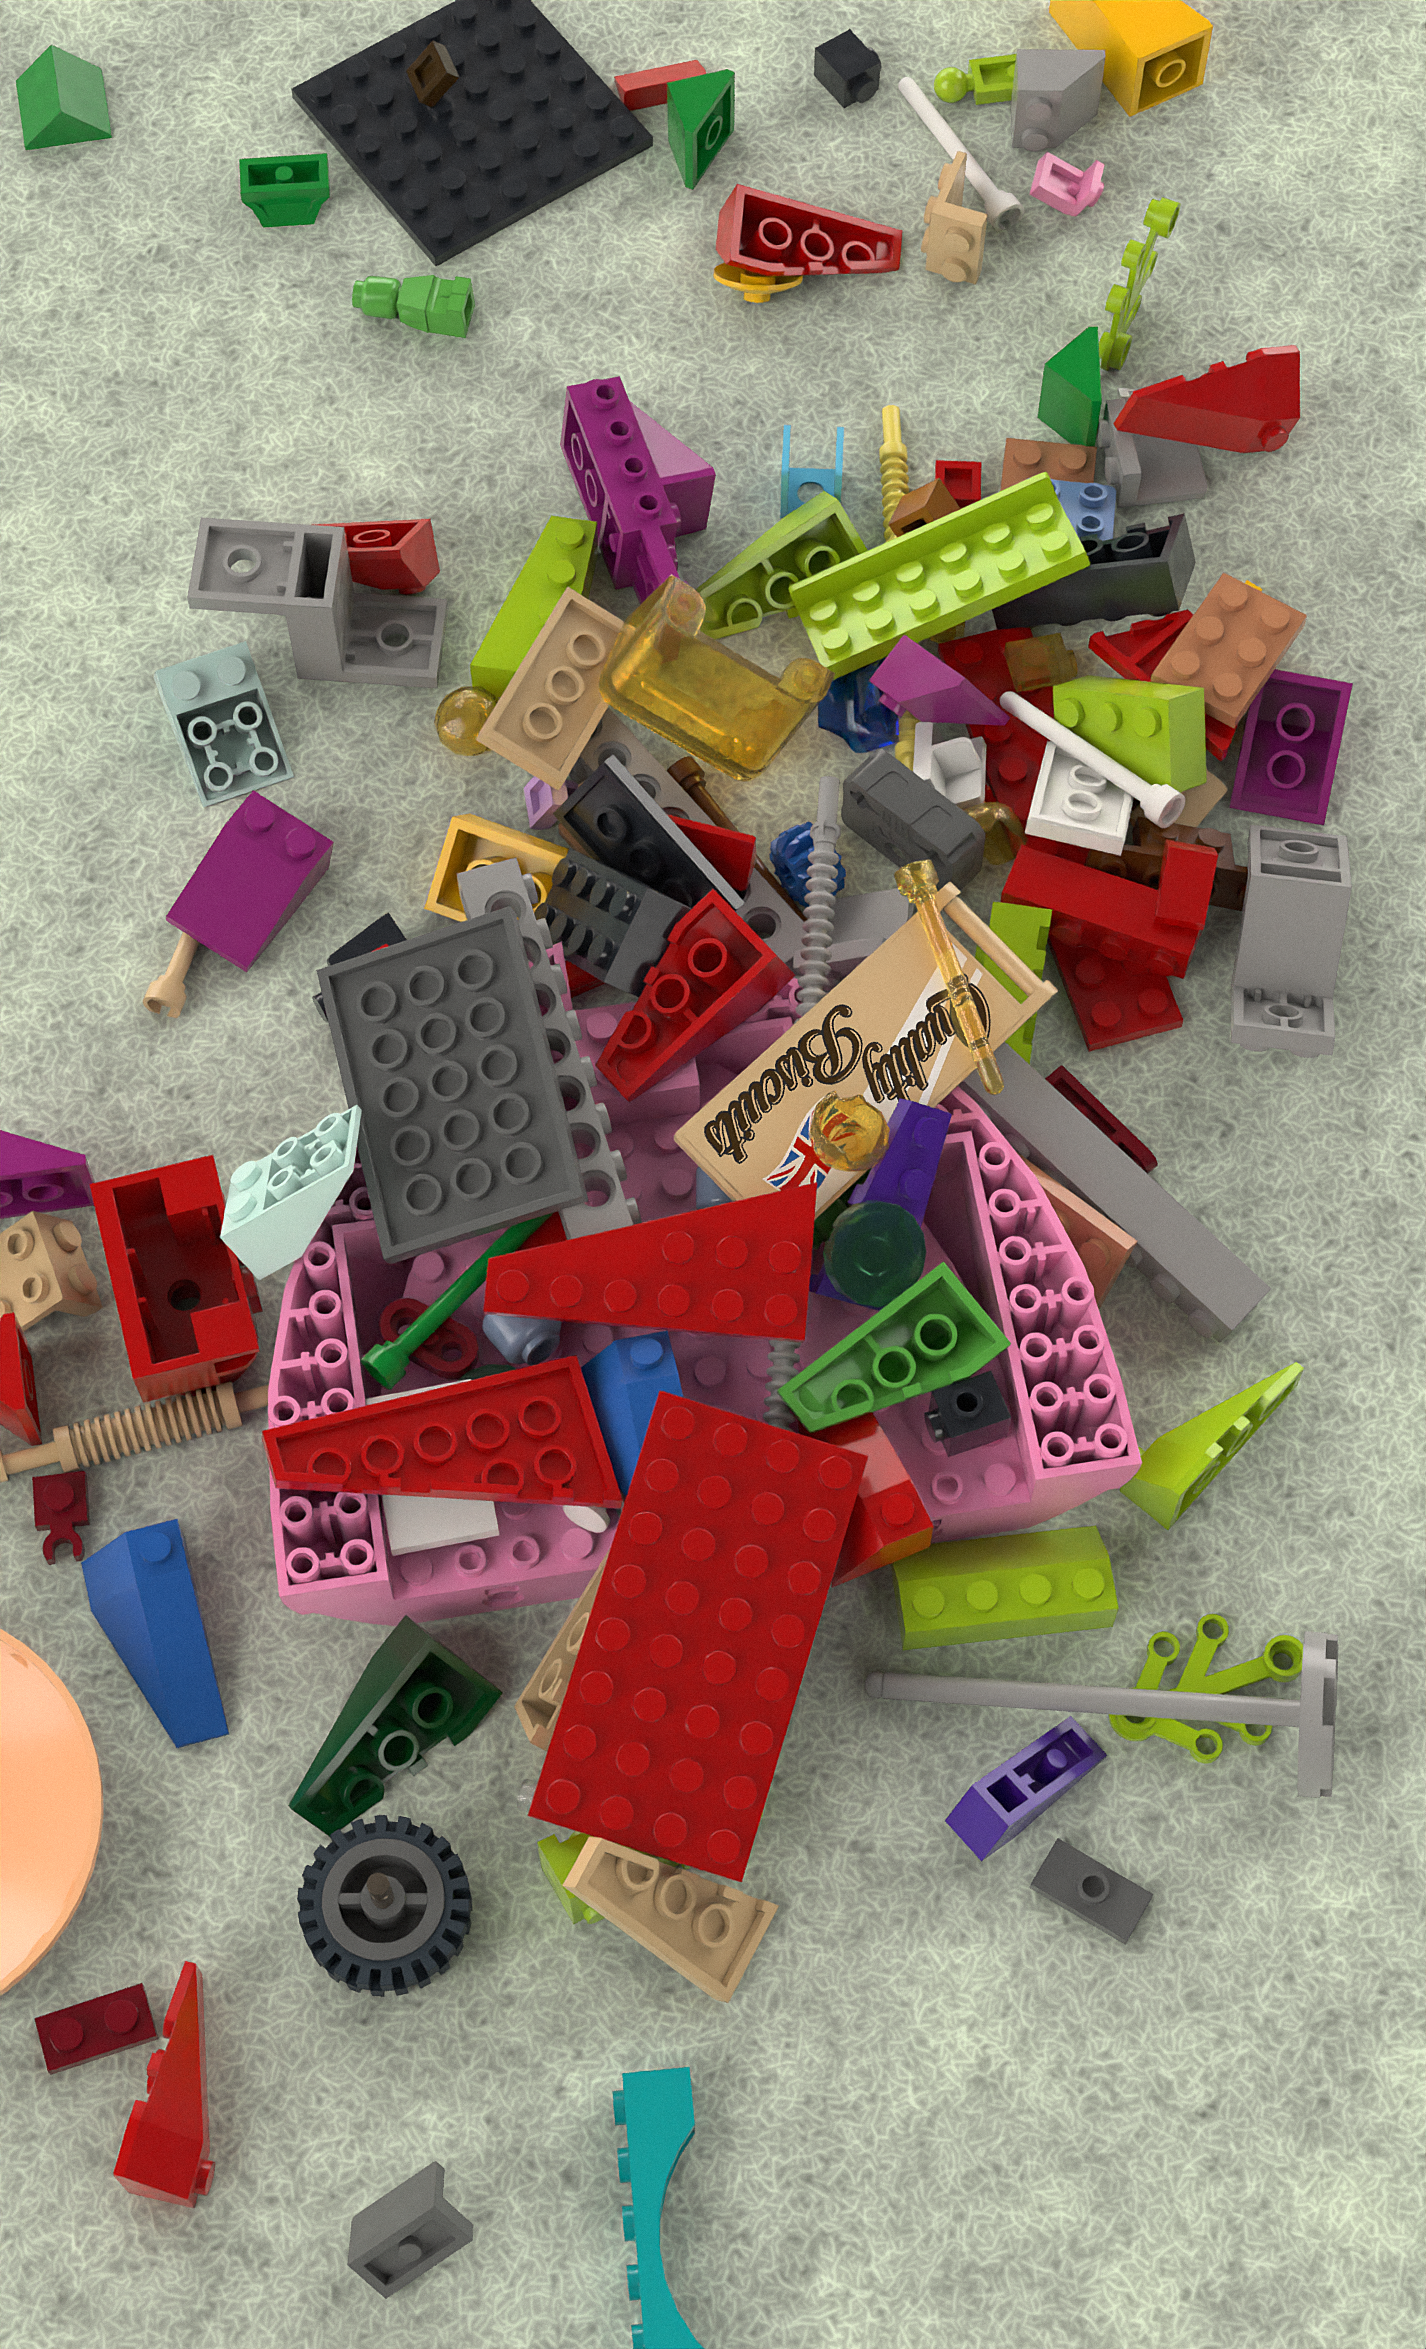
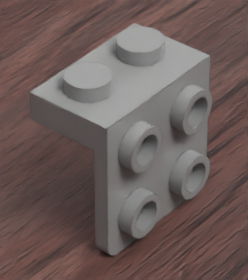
M1125 399L1106 400L1104 417L1098 423L1097 441L1099 447L1105 450L1106 481L1108 485H1113L1116 489L1118 508L1200 499L1205 496L1207 482L1198 445L1117 431L1113 423L1125 406Z
M900 887L836 898V903L829 907L834 910L835 916L828 920L833 924L834 930L827 934L832 938L833 944L826 948L831 952L832 957L825 962L830 966L831 971L824 975L829 980L830 985L823 990H832L912 917L913 895L908 889ZM802 949L794 950L793 969L801 976H804L805 974L799 970V965L806 961L800 956Z

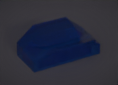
M886 657L830 682L826 681L817 685L819 728L830 731L844 739L855 753H867L899 742V716L878 701L883 692L869 681Z

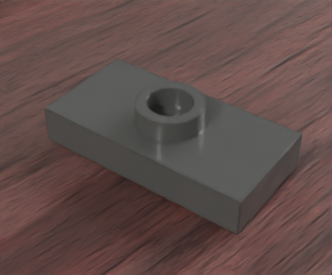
M1059 1838L1055 1841L1030 1885V1889L1125 1945L1154 1895Z

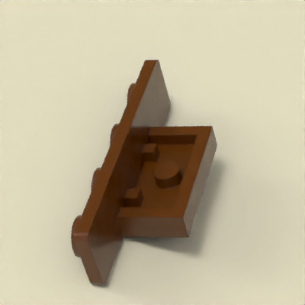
M1138 816L1132 830L1134 845L1124 844L1121 856L1090 849L1084 863L1085 866L1158 890L1166 839L1213 847L1218 854L1209 905L1243 911L1248 867L1235 865L1231 834L1220 832L1213 828H1197L1176 823L1167 828H1161L1149 819Z

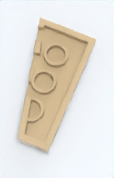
M590 1836L562 1885L712 1998L729 2003L779 1905L746 1895L742 1891L701 1878L700 1875L664 1864L659 1862L658 1859L602 1838Z

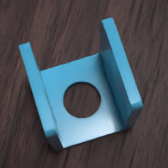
M784 425L780 518H784L804 504L799 499L797 492L802 485L807 483L820 485L825 492L838 499L841 503L844 427H837L835 469L789 468L791 425Z

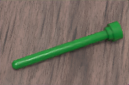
M553 1213L521 1222L508 1228L393 1343L386 1341L382 1346L376 1344L361 1359V1363L366 1371L380 1385L391 1390L406 1375L405 1368L410 1364L408 1357L486 1281L488 1258L515 1252Z

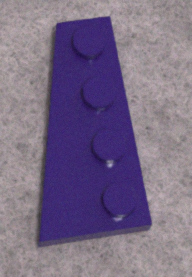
M899 1099L870 1157L874 1165L866 1181L862 1185H856L848 1201L853 1206L840 1232L833 1231L824 1248V1251L829 1254L819 1274H811L809 1292L878 1311L903 1293L952 1113L914 1101Z

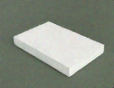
M1047 741L1025 833L1121 856L1134 797L1052 741Z
M471 1379L365 1399L366 1405L462 1383ZM382 1495L390 1548L393 1556L500 1535L494 1501Z

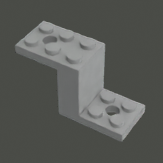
M201 517L187 596L190 609L286 615L298 679L438 688L448 616L447 599L354 593L344 527ZM240 560H250L255 563V566L248 572L238 573L231 570L232 565ZM392 634H402L408 638L407 642L399 647H391L384 643V640Z
M1250 824L1247 842L1248 879L1231 981V1043L1240 1044L1241 1047L1247 1050L1258 1052L1266 1051L1269 1048L1290 1050L1294 1055L1304 1058H1315L1320 1054L1332 1056L1335 1043L1333 995L1352 889L1348 838L1341 835Z

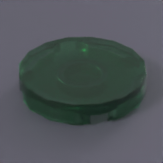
M868 1200L853 1204L841 1213L833 1223L832 1228L834 1230L831 1233L830 1241L826 1240L823 1252L826 1274L835 1290L844 1297L858 1304L881 1307L891 1303L919 1280L923 1273L926 1258L924 1233L915 1217L901 1206L877 1200Z

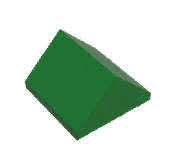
M51 44L16 80L25 150L112 138L103 74L100 67Z
M729 69L667 83L668 142L684 185L691 190L696 187L734 131L735 72Z
M1088 327L1044 364L1037 418L1070 444L1095 447L1102 404L1098 327Z

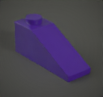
M1069 1716L971 1785L945 1822L973 1853L983 1861L1015 1838L1103 1761L1107 1754L1072 1716Z

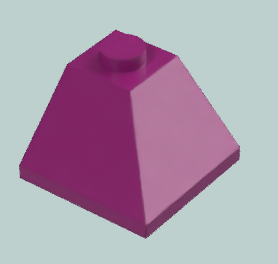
M903 635L869 680L883 692L878 701L900 718L908 711L921 722L1005 725L1010 719L1005 712L965 677L906 635Z

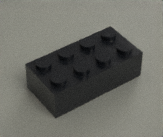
M570 848L566 857L561 859L555 867L552 876L553 885L545 902L540 904L535 910L536 920L545 918L553 945L562 942L564 959L599 980L639 998L646 986L643 980L651 966L656 968L670 944L667 939L674 926L692 908L613 867Z

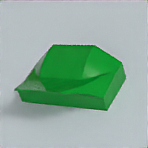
M327 153L239 159L242 203L253 210L263 228L312 225L315 223L322 204L330 197Z

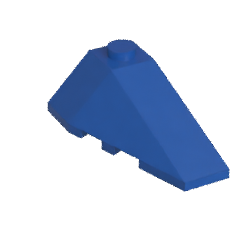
M668 1331L615 1340L581 1367L618 1487L625 1497L628 1493L659 1391L683 1397Z
M178 1519L124 1532L81 1562L91 1612L176 1748L229 1735L188 1548Z

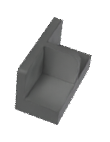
M437 2161L432 2162L356 2214L351 2221L347 2265L385 2299L473 2241V2224L443 2198L445 2169Z

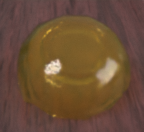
M462 686L447 694L439 704L434 719V725L442 745L454 754L461 756H477L485 751H490V748L475 739L498 703L499 698L481 686Z
M984 802L964 810L984 830L986 838L983 857L990 864H1005L1016 858L1021 844L1027 846L1028 837L1014 810L1007 804Z
M832 1091L815 1106L811 1119L809 1140L814 1154L826 1166L845 1172H858L870 1169L875 1164H878L888 1149L890 1129L882 1112L869 1102H866L863 1095L858 1094L847 1098L838 1097L837 1092Z

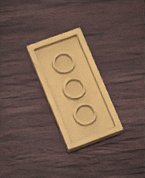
M567 586L475 740L556 790H559L649 637Z

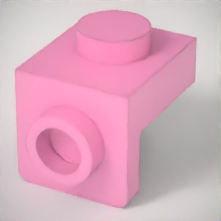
M1046 152L1038 160L1029 195L1066 215L1077 216L1086 206L1093 207L1099 200L1104 189V183L1101 182L1104 164L1096 160L1083 172L1053 154Z

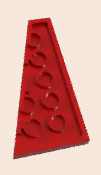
M817 1182L488 1258L483 1314L803 1343L806 1334Z
M577 1355L262 1431V1442L275 1488L618 1509H621L623 1503Z

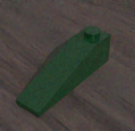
M405 1615L372 1656L288 1806L330 1837L339 1828L342 1829L382 1800L385 1791L383 1784L397 1773L408 1768L410 1773L415 1776L426 1768L428 1764L422 1755L448 1737L451 1743L456 1746L470 1736L503 1692L440 1640Z

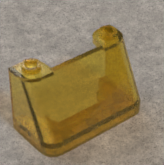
M670 575L626 618L600 675L598 683L600 694L604 701L614 709L726 775L741 782L752 781L767 770L829 690L835 673L814 660L797 658L785 667L780 678L774 676L699 631L706 612L704 600L693 587Z

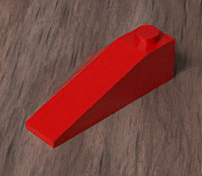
M1296 345L1260 348L1248 352L1246 362L1227 367L1224 361L1209 366L1207 373L1196 379L1187 381L1186 377L1180 375L1135 390L1113 425L1117 431L1239 453L1275 451L1287 442L1290 432L1300 419V351Z
M431 519L311 524L344 527L352 582L381 590L398 589L400 594L408 595L424 591L426 586L440 573Z

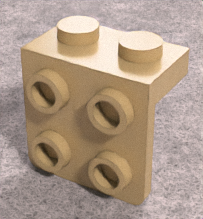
M957 151L952 164L945 163L942 168L938 182V190H940L938 197L931 195L924 213V222L930 225L925 231L921 252L927 254L925 270L942 274L947 280L952 282L966 281L976 284L982 271L988 214L962 207L967 153Z
M32 1211L0 1233V1318L3 1314L14 1312L23 1332L55 1310L85 1317L103 1308L96 1289L97 1280L88 1267L81 1247V1235L72 1221Z

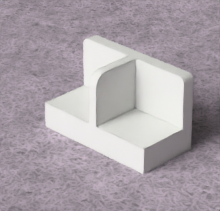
M916 723L913 772L962 810L982 804L985 800L986 743L983 737L973 739L959 737L945 742L936 723Z

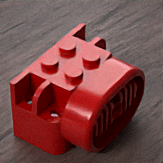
M208 1155L89 1184L131 1373L143 1403L180 1394L186 1396L188 1392H191L192 1396H196V1390L201 1389L202 1394L207 1393L206 1387L211 1386L212 1391H215L218 1384L229 1381L234 1383L255 1361L258 1352H260L254 1314L263 1312L253 1273L220 1238L226 1201L221 1189L214 1156ZM194 1297L200 1300L190 1310L180 1311L176 1309L177 1304L185 1298Z

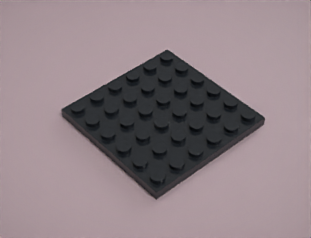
M455 0L291 88L292 98L435 266L444 263L653 146V136L531 0ZM432 41H435L446 47L460 78L432 108L419 102L406 70Z

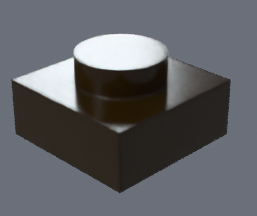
M432 41L406 70L419 102L432 108L460 78L446 47L435 41Z

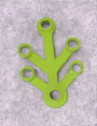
M1164 197L1160 201L1152 199L1143 222L1144 226L1150 227L1145 244L1130 239L1125 248L1121 266L1130 269L1127 286L1125 288L1114 284L1105 305V311L1114 313L1110 332L1104 331L1099 341V356L1102 359L1100 368L1108 371L1110 367L1121 370L1126 361L1133 338L1132 335L1126 334L1140 308L1142 295L1139 294L1147 279L1151 276L1158 257V252L1154 251L1153 248L1158 235L1167 239L1170 237L1180 212L1181 203Z
M1207 1614L1198 1622V1627H1196L1197 1641L1178 1686L1167 1691L1224 1695L1268 1678H1272L1277 1682L1293 1681L1302 1672L1303 1644L1293 1636H1276L1267 1643L1261 1657L1205 1677L1216 1649L1225 1643L1229 1634L1228 1623L1222 1616ZM1207 1623L1217 1624L1222 1630V1636L1218 1639L1206 1637L1203 1633V1626ZM1161 1631L1155 1633L1150 1638L1147 1645L1148 1658L1136 1687H1133V1689H1158L1165 1667L1174 1663L1178 1657L1177 1655H1179L1180 1643L1176 1636L1172 1633ZM1158 1641H1167L1173 1647V1653L1168 1657L1159 1656L1154 1651V1644ZM1279 1653L1288 1655L1292 1660V1667L1287 1670L1277 1668L1273 1662V1656ZM1108 1714L1111 1727L1120 1737L1129 1741H1143L1156 1735L1189 1750L1191 1756L1200 1763L1208 1764L1218 1759L1223 1749L1222 1738L1212 1729L1204 1728L1197 1731L1171 1718L1145 1717V1720L1141 1723H1132L1126 1718V1715ZM1216 1722L1239 1732L1244 1742L1254 1746L1265 1743L1272 1732V1725H1264L1265 1733L1256 1737L1248 1733L1244 1723ZM1204 1737L1211 1739L1216 1746L1215 1752L1208 1755L1201 1753L1196 1747V1741Z

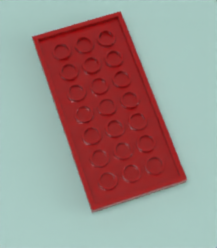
M659 1391L527 1816L742 1883L866 1467L867 1455L668 1392Z

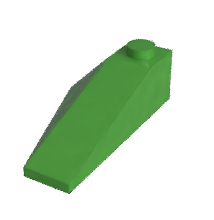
M942 1262L777 1390V1394L806 1430L812 1434L968 1379L1010 1347L1011 1343L945 1262Z

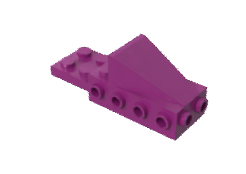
M620 376L607 379H593L586 383L567 386L560 446L588 520L597 522L598 546L614 588L617 590L633 586L661 661L678 658L682 639L687 637L688 634L686 616L687 610L693 607V598L688 582H681L677 572L678 559L675 538L707 528L716 478L714 468L633 404L627 396Z

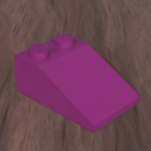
M1278 669L1273 671L1247 709L1229 808L1324 826L1353 683Z
M253 790L225 823L166 915V921L247 973L329 869L334 842Z
M0 1130V1219L26 1216L32 1211L47 1213L94 1206L89 1184L95 1183V1180L84 1154Z

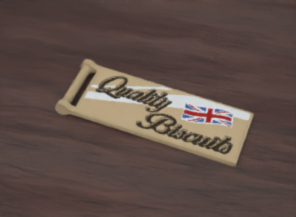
M950 881L675 1133L674 1141L732 1201L817 1182L816 1220L874 1165L870 1157L899 1099L910 1100L935 1108L1031 1016L1040 1010L1058 990L1048 979L1043 983L958 897L961 891ZM944 911L1028 998L1020 1004L935 918Z

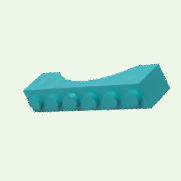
M690 2067L622 2073L623 2090L612 2091L615 2126L626 2125L628 2147L617 2148L620 2183L631 2182L633 2205L622 2206L625 2242L636 2241L638 2264L626 2265L629 2301L641 2300L643 2324L631 2325L633 2349H704L695 2339L677 2310L665 2279L660 2251V2221L667 2187L680 2156L695 2135Z

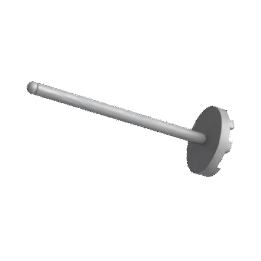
M1305 1631L1300 1700L885 1672L883 1674L878 1671L870 1673L865 1680V1690L872 1698L883 1697V1699L1299 1727L1298 1797H1332L1339 1649L1338 1635Z

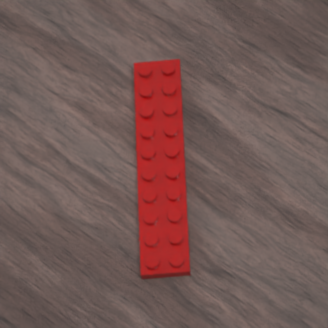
M1023 627L995 629L939 643L938 654L941 661L965 677L1010 717L1005 725H965L970 739L983 737L986 743L985 778L997 801L995 805L1015 858L1021 844L1084 865L1090 848L1025 833L1047 741L1050 740L1002 708L1000 698L1005 692H1014L1054 719L1053 685L1031 629ZM1048 933V946L1088 1052L1182 1027L1183 1018L1166 976L1157 975L1146 966L1128 960L1110 959L1099 950L1079 943L1067 944L1061 942L1054 935Z

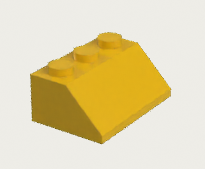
M470 813L452 816L424 909L459 922L466 921V914L459 895L457 873L517 858L521 874L531 873L538 896V903L531 904L533 912H535L537 907L545 902L553 885L552 876L555 867L561 859L566 857L569 849Z

